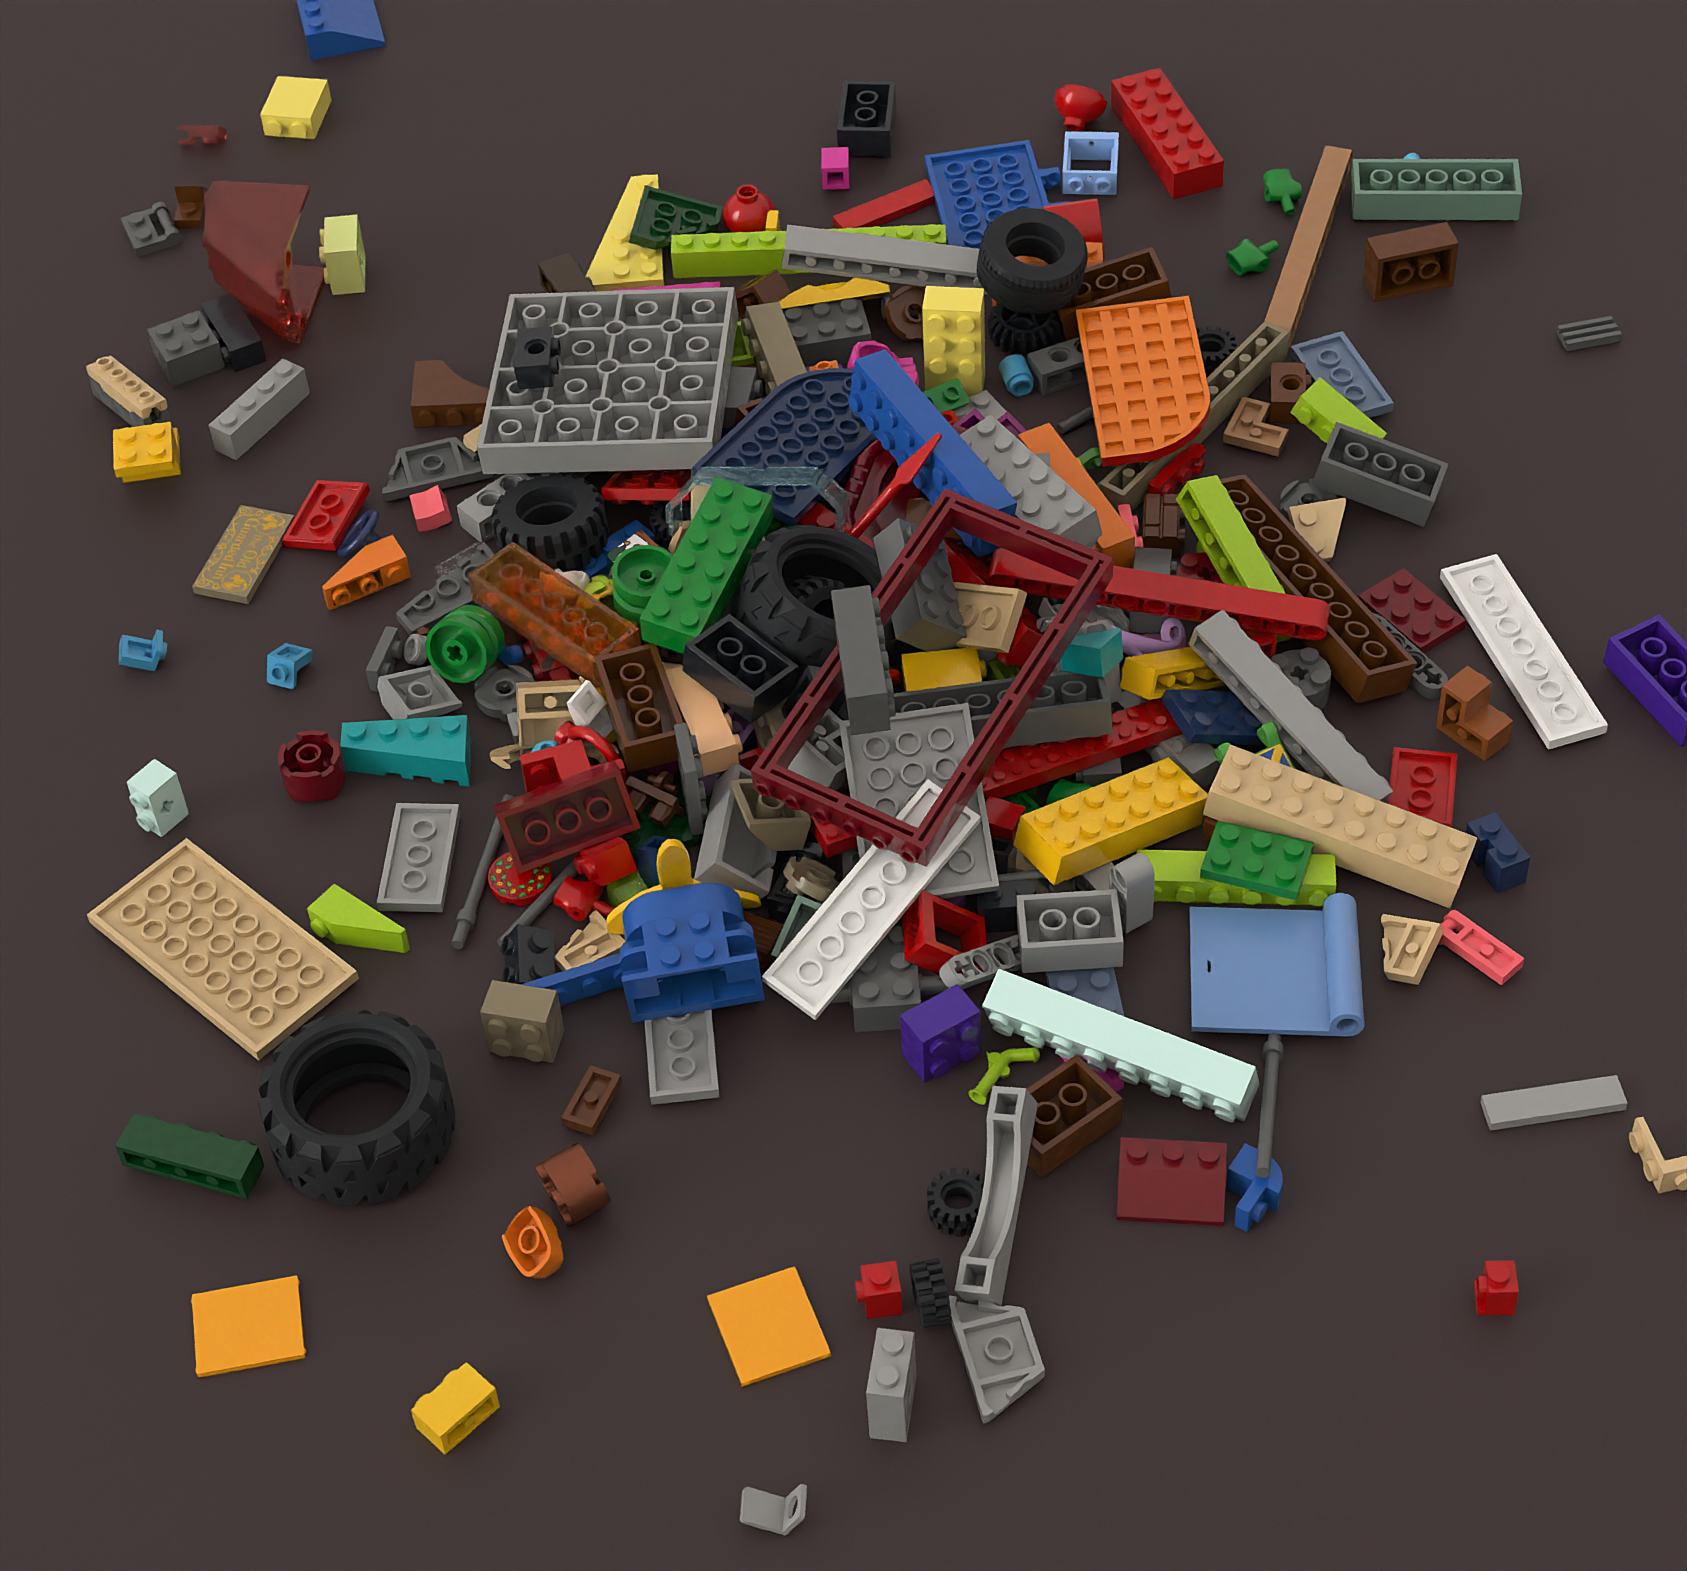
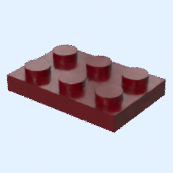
M1404 568L1358 595L1361 602L1372 613L1384 617L1422 653L1429 651L1462 631L1466 626V619Z

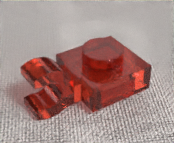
M184 124L178 126L179 130H186L188 132V137L185 140H178V143L182 145H191L197 138L202 139V143H218V139H226V128L222 126H188Z

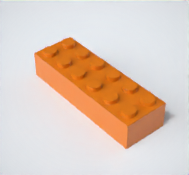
M1047 423L1018 434V439L1034 454L1050 453L1051 469L1096 509L1103 535L1098 538L1092 549L1113 557V566L1134 569L1135 535L1051 424Z

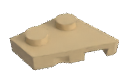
M1345 497L1292 506L1288 509L1291 525L1325 562H1330L1333 558L1346 505Z
M597 910L589 915L590 923L583 931L577 929L571 936L570 942L563 946L555 955L557 966L562 971L620 953V948L625 940L619 934L607 932L606 920Z
M1383 914L1381 923L1384 927V938H1382L1383 950L1385 952V958L1383 959L1384 972L1388 980L1418 985L1444 930L1440 923Z

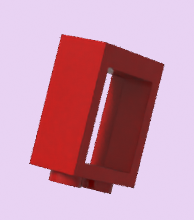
M923 890L902 916L905 961L940 975V968L952 957L987 945L984 917ZM935 926L960 936L961 952L937 942ZM973 960L974 965L983 972L980 965ZM960 970L959 972H957V974L960 973V974L963 975L962 970Z

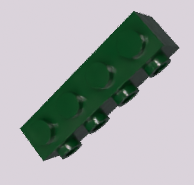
M134 1113L115 1145L123 1166L244 1199L248 1198L265 1166L259 1147L250 1141H236L225 1138L217 1132L206 1133L195 1130L186 1124L180 1123L177 1125L165 1122L153 1115L143 1116Z

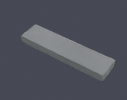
M1617 1075L1482 1095L1480 1101L1490 1131L1623 1111L1627 1107V1100Z

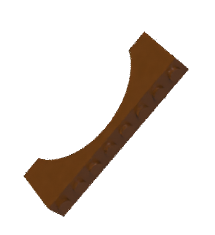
M444 360L415 361L410 404L414 428L481 425L489 388L478 386L461 378L446 365Z

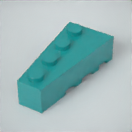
M467 715L342 723L340 747L346 771L386 776L388 772L397 773L405 779H414L415 776L431 778L432 782L445 783V780L458 781L460 786L470 787L472 737Z

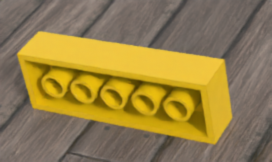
M1168 757L1021 815L1013 845L1053 885H1056L1064 880L1071 879L1134 853L1137 849L1141 850L1201 825L1208 794Z

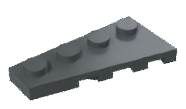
M485 542L477 547V552L470 558L464 557L457 563L458 568L448 576L443 574L438 578L436 585L432 589L422 591L396 612L397 621L410 636L421 627L432 629L443 617L447 616L457 607L481 605L509 589L507 579L514 577Z

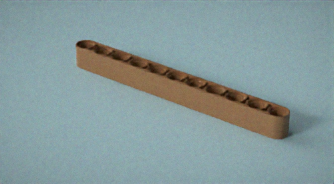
M1325 146L1265 321L1289 331L1288 349L1291 346L1351 168L1353 149Z

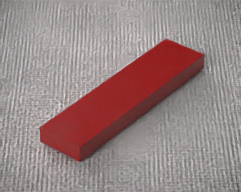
M926 179L837 214L833 216V224L837 229L849 227L866 228L882 225L934 204L932 186Z

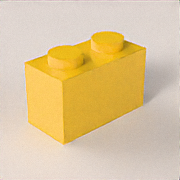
M466 1362L458 1370L448 1373L443 1382L430 1394L423 1395L416 1402L415 1407L411 1409L416 1428L446 1455L500 1407L496 1388Z

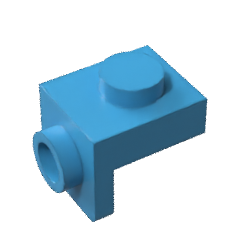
M156 630L153 640L122 634L119 642V665L155 671L159 660H164L167 652V643L163 642V631Z

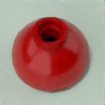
M1064 85L1062 88L1057 89L1055 93L1056 108L1065 119L1063 126L1073 131H1084L1085 124L1096 121L1103 115L1107 106V102L1103 99L1101 93L1085 86Z
M742 185L725 203L722 219L724 225L735 233L763 232L766 230L769 210L776 209L772 200L764 193L758 191L755 186Z

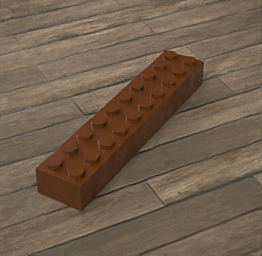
M1246 474L1220 479L1236 509L1240 512L1251 535L1254 536L1262 554L1269 562L1270 568L1277 580L1284 588L1285 594L1323 600L1330 606L1326 637L1316 641L1300 640L1307 647L1318 651L1319 656L1328 663L1331 675L1357 704L1407 691L1417 666V662Z

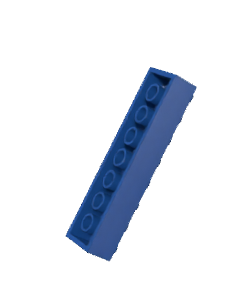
M886 349L855 359L854 370L851 376V392L848 398L849 406L864 421L867 429L872 431L880 440L883 448L888 450L895 458L899 467L935 434L940 433L942 435V438L913 480L915 486L922 490L932 506L945 488L1015 517L1017 501ZM953 528L962 538L965 546L970 548L978 558L1001 548Z

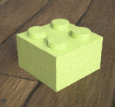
M358 216L325 217L324 229H320V240L323 247H319L320 261L325 263L327 267L324 268L325 284H330L332 295L365 292L366 254Z

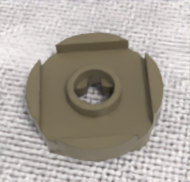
M796 856L791 857L784 869V875L789 880L786 887L797 895H804L805 893L815 898L817 903L823 904L840 884L834 879L836 872L813 859L802 857L800 862H795Z

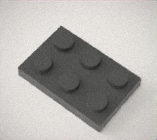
M687 723L675 724L674 731L681 787L691 836L704 834L703 820H707L708 811L706 801H700L706 799L704 782L701 780V778H704L701 759L693 755L698 754L696 735H689Z

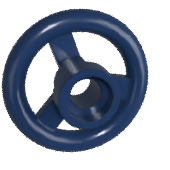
M371 509L365 512L349 528L337 549L340 557H347L357 549L361 550L364 546L380 540L381 536L373 531L379 520V512L377 510Z

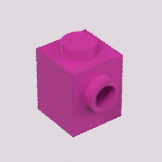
M848 147L821 148L823 190L849 189Z

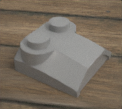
M432 665L380 676L378 679L377 687L381 703L393 720L437 717L462 707L461 700L457 699Z

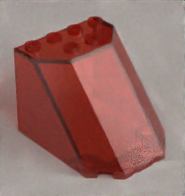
M212 181L209 191L205 192L204 195L205 222L202 244L207 249L208 268L212 269L214 280L284 341L302 343L325 280L324 268H327L325 266L292 265L290 243L309 195L310 186Z

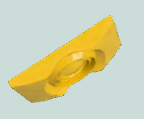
M854 277L849 282L831 283L816 287L808 284L789 294L779 303L783 310L847 298L861 297V301L885 297L890 292L887 284Z

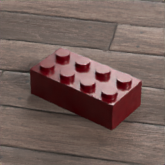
M615 760L493 805L518 874L641 828Z

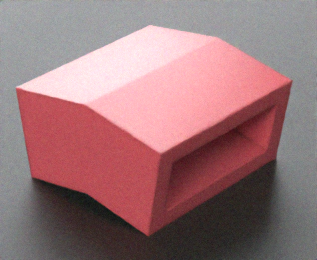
M438 485L425 492L409 495L419 533L437 529L453 521L447 498Z

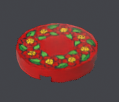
M510 852L497 858L488 872V884L492 895L499 902L506 905L507 902L515 903V906L532 904L553 881V873L549 863L518 874Z

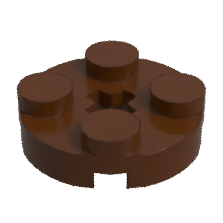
M906 285L899 288L891 295L884 307V314L888 325L906 343L923 341L922 308L925 288L921 290L914 287L915 285ZM908 307L911 310L916 309L918 311L917 319L910 317Z

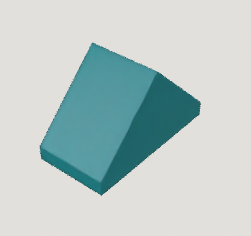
M1120 627L1075 636L1060 659L1061 670L1103 678L1124 659Z

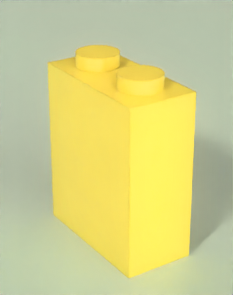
M278 76L260 114L265 136L315 139L332 101L328 81L325 79Z

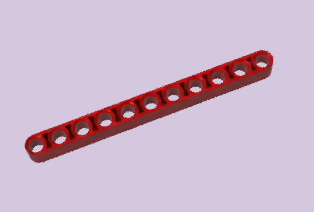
M1003 548L996 549L992 553L988 583L991 586L1016 588L1027 594L1066 600L1079 581ZM1113 566V578L1096 603L1099 606L1196 622H1204L1221 610H1224L1229 617L1234 618L1239 623L1241 629L1315 641L1326 637L1330 611L1329 604L1319 599Z

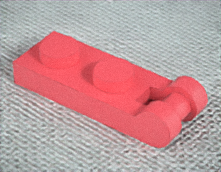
M1451 910L1444 916V922L1440 923L1444 932L1438 945L1444 944L1501 986L1523 967L1525 958L1460 912Z

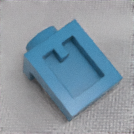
M285 643L267 655V682L289 689L296 687L297 671L312 661L313 650Z

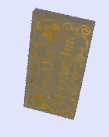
M240 505L192 586L194 594L249 604L283 546L282 539L294 520V515Z

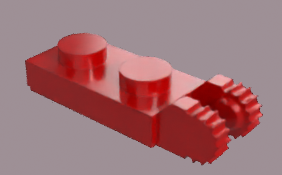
M1192 443L1190 447H1187L1183 452L1181 451L1149 482L1148 493L1160 494L1161 496L1164 494H1174L1181 485L1184 486L1190 480L1191 476L1199 475L1205 466V461L1202 459L1206 453L1205 446L1199 443Z

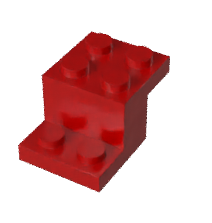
M581 739L519 755L526 793L603 765L590 766ZM622 759L615 760L620 769L624 783H626L627 778L624 763Z

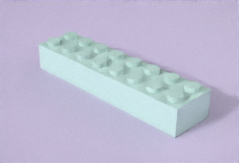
M998 969L982 1005L988 1019L994 1025L993 1029L1003 1035L1012 1036V1033L1025 1037L1024 1041L1037 1048H1043L1044 1045L1056 1049L1055 1053L1068 1060L1077 1054L1081 1059L1088 1061L1087 1065L1096 1071L1105 1073L1107 1068H1110L1119 1073L1118 1077L1133 1085H1137L1138 1082L1150 1085V1090L1164 1097H1170V1094L1183 1098L1182 1102L1187 1106L1201 1110L1203 1106L1214 1110L1217 1117L1228 1122H1234L1235 1119L1245 1121L1260 1085L1256 1067L1001 969Z

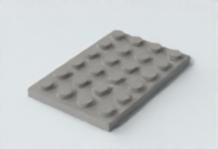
M968 703L896 713V716L890 717L891 730L851 736L849 720L839 721L850 798L896 818L928 779L943 789L975 741ZM982 782L966 805L981 816L980 823L923 890L941 899L999 890ZM856 836L859 858L861 859L873 844L864 838Z

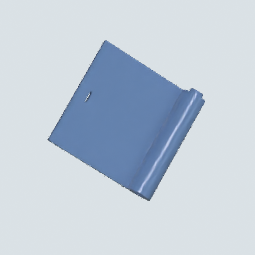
M1344 893L1333 894L1325 899L1322 911L1190 907L1191 1031L1354 1036L1364 1029L1357 904L1352 896Z

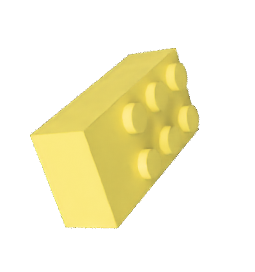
M926 286L922 308L925 391L958 378L969 398L983 391L985 381L984 289Z

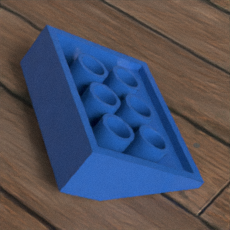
M296 0L311 60L386 46L374 0Z

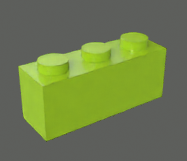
M1321 377L1300 396L1290 412L1325 443H1328L1336 422L1384 439L1387 434Z

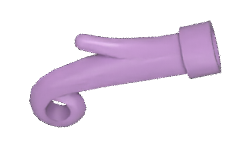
M1176 618L1165 620L1160 630L1162 640L1121 630L1123 653L1132 657L1143 655L1142 653L1150 654L1176 649L1184 640V626ZM1171 628H1173V635H1172V637H1170V630H1171Z

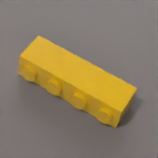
M1191 647L1126 657L1121 670L1122 678L1119 688L1152 700L1161 698L1166 689L1205 690L1225 686V683Z

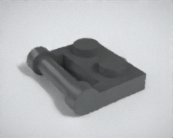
M157 202L151 209L135 212L120 218L137 257L175 246L182 240L179 230L173 226L169 217V209L164 202ZM160 221L165 231L164 235L158 236L152 222Z

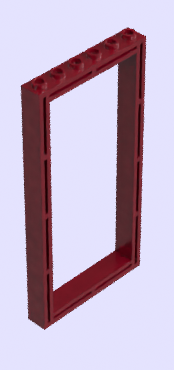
M945 488L872 593V598H879L880 618L883 627L952 527L1079 581L919 827L916 828L787 769L844 686L838 644L751 769L753 788L762 796H772L783 801L793 810L807 812L813 815L819 822L831 823L841 828L850 836L864 838L878 849H888L899 854L909 863H918L927 867L1113 578V557Z

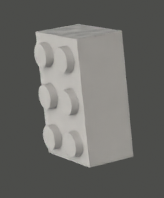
M1117 889L1016 895L1022 973L1123 967L1124 941Z

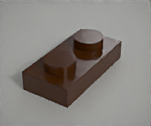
M590 1065L561 1117L562 1126L594 1136L622 1084L621 1075Z

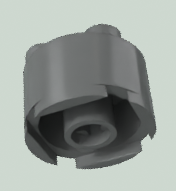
M1306 647L1302 650H1290L1273 655L1271 661L1279 665L1282 673L1292 684L1297 685L1302 690L1303 695L1314 707L1323 711L1329 700L1331 670L1328 663L1319 656L1318 651L1314 648Z

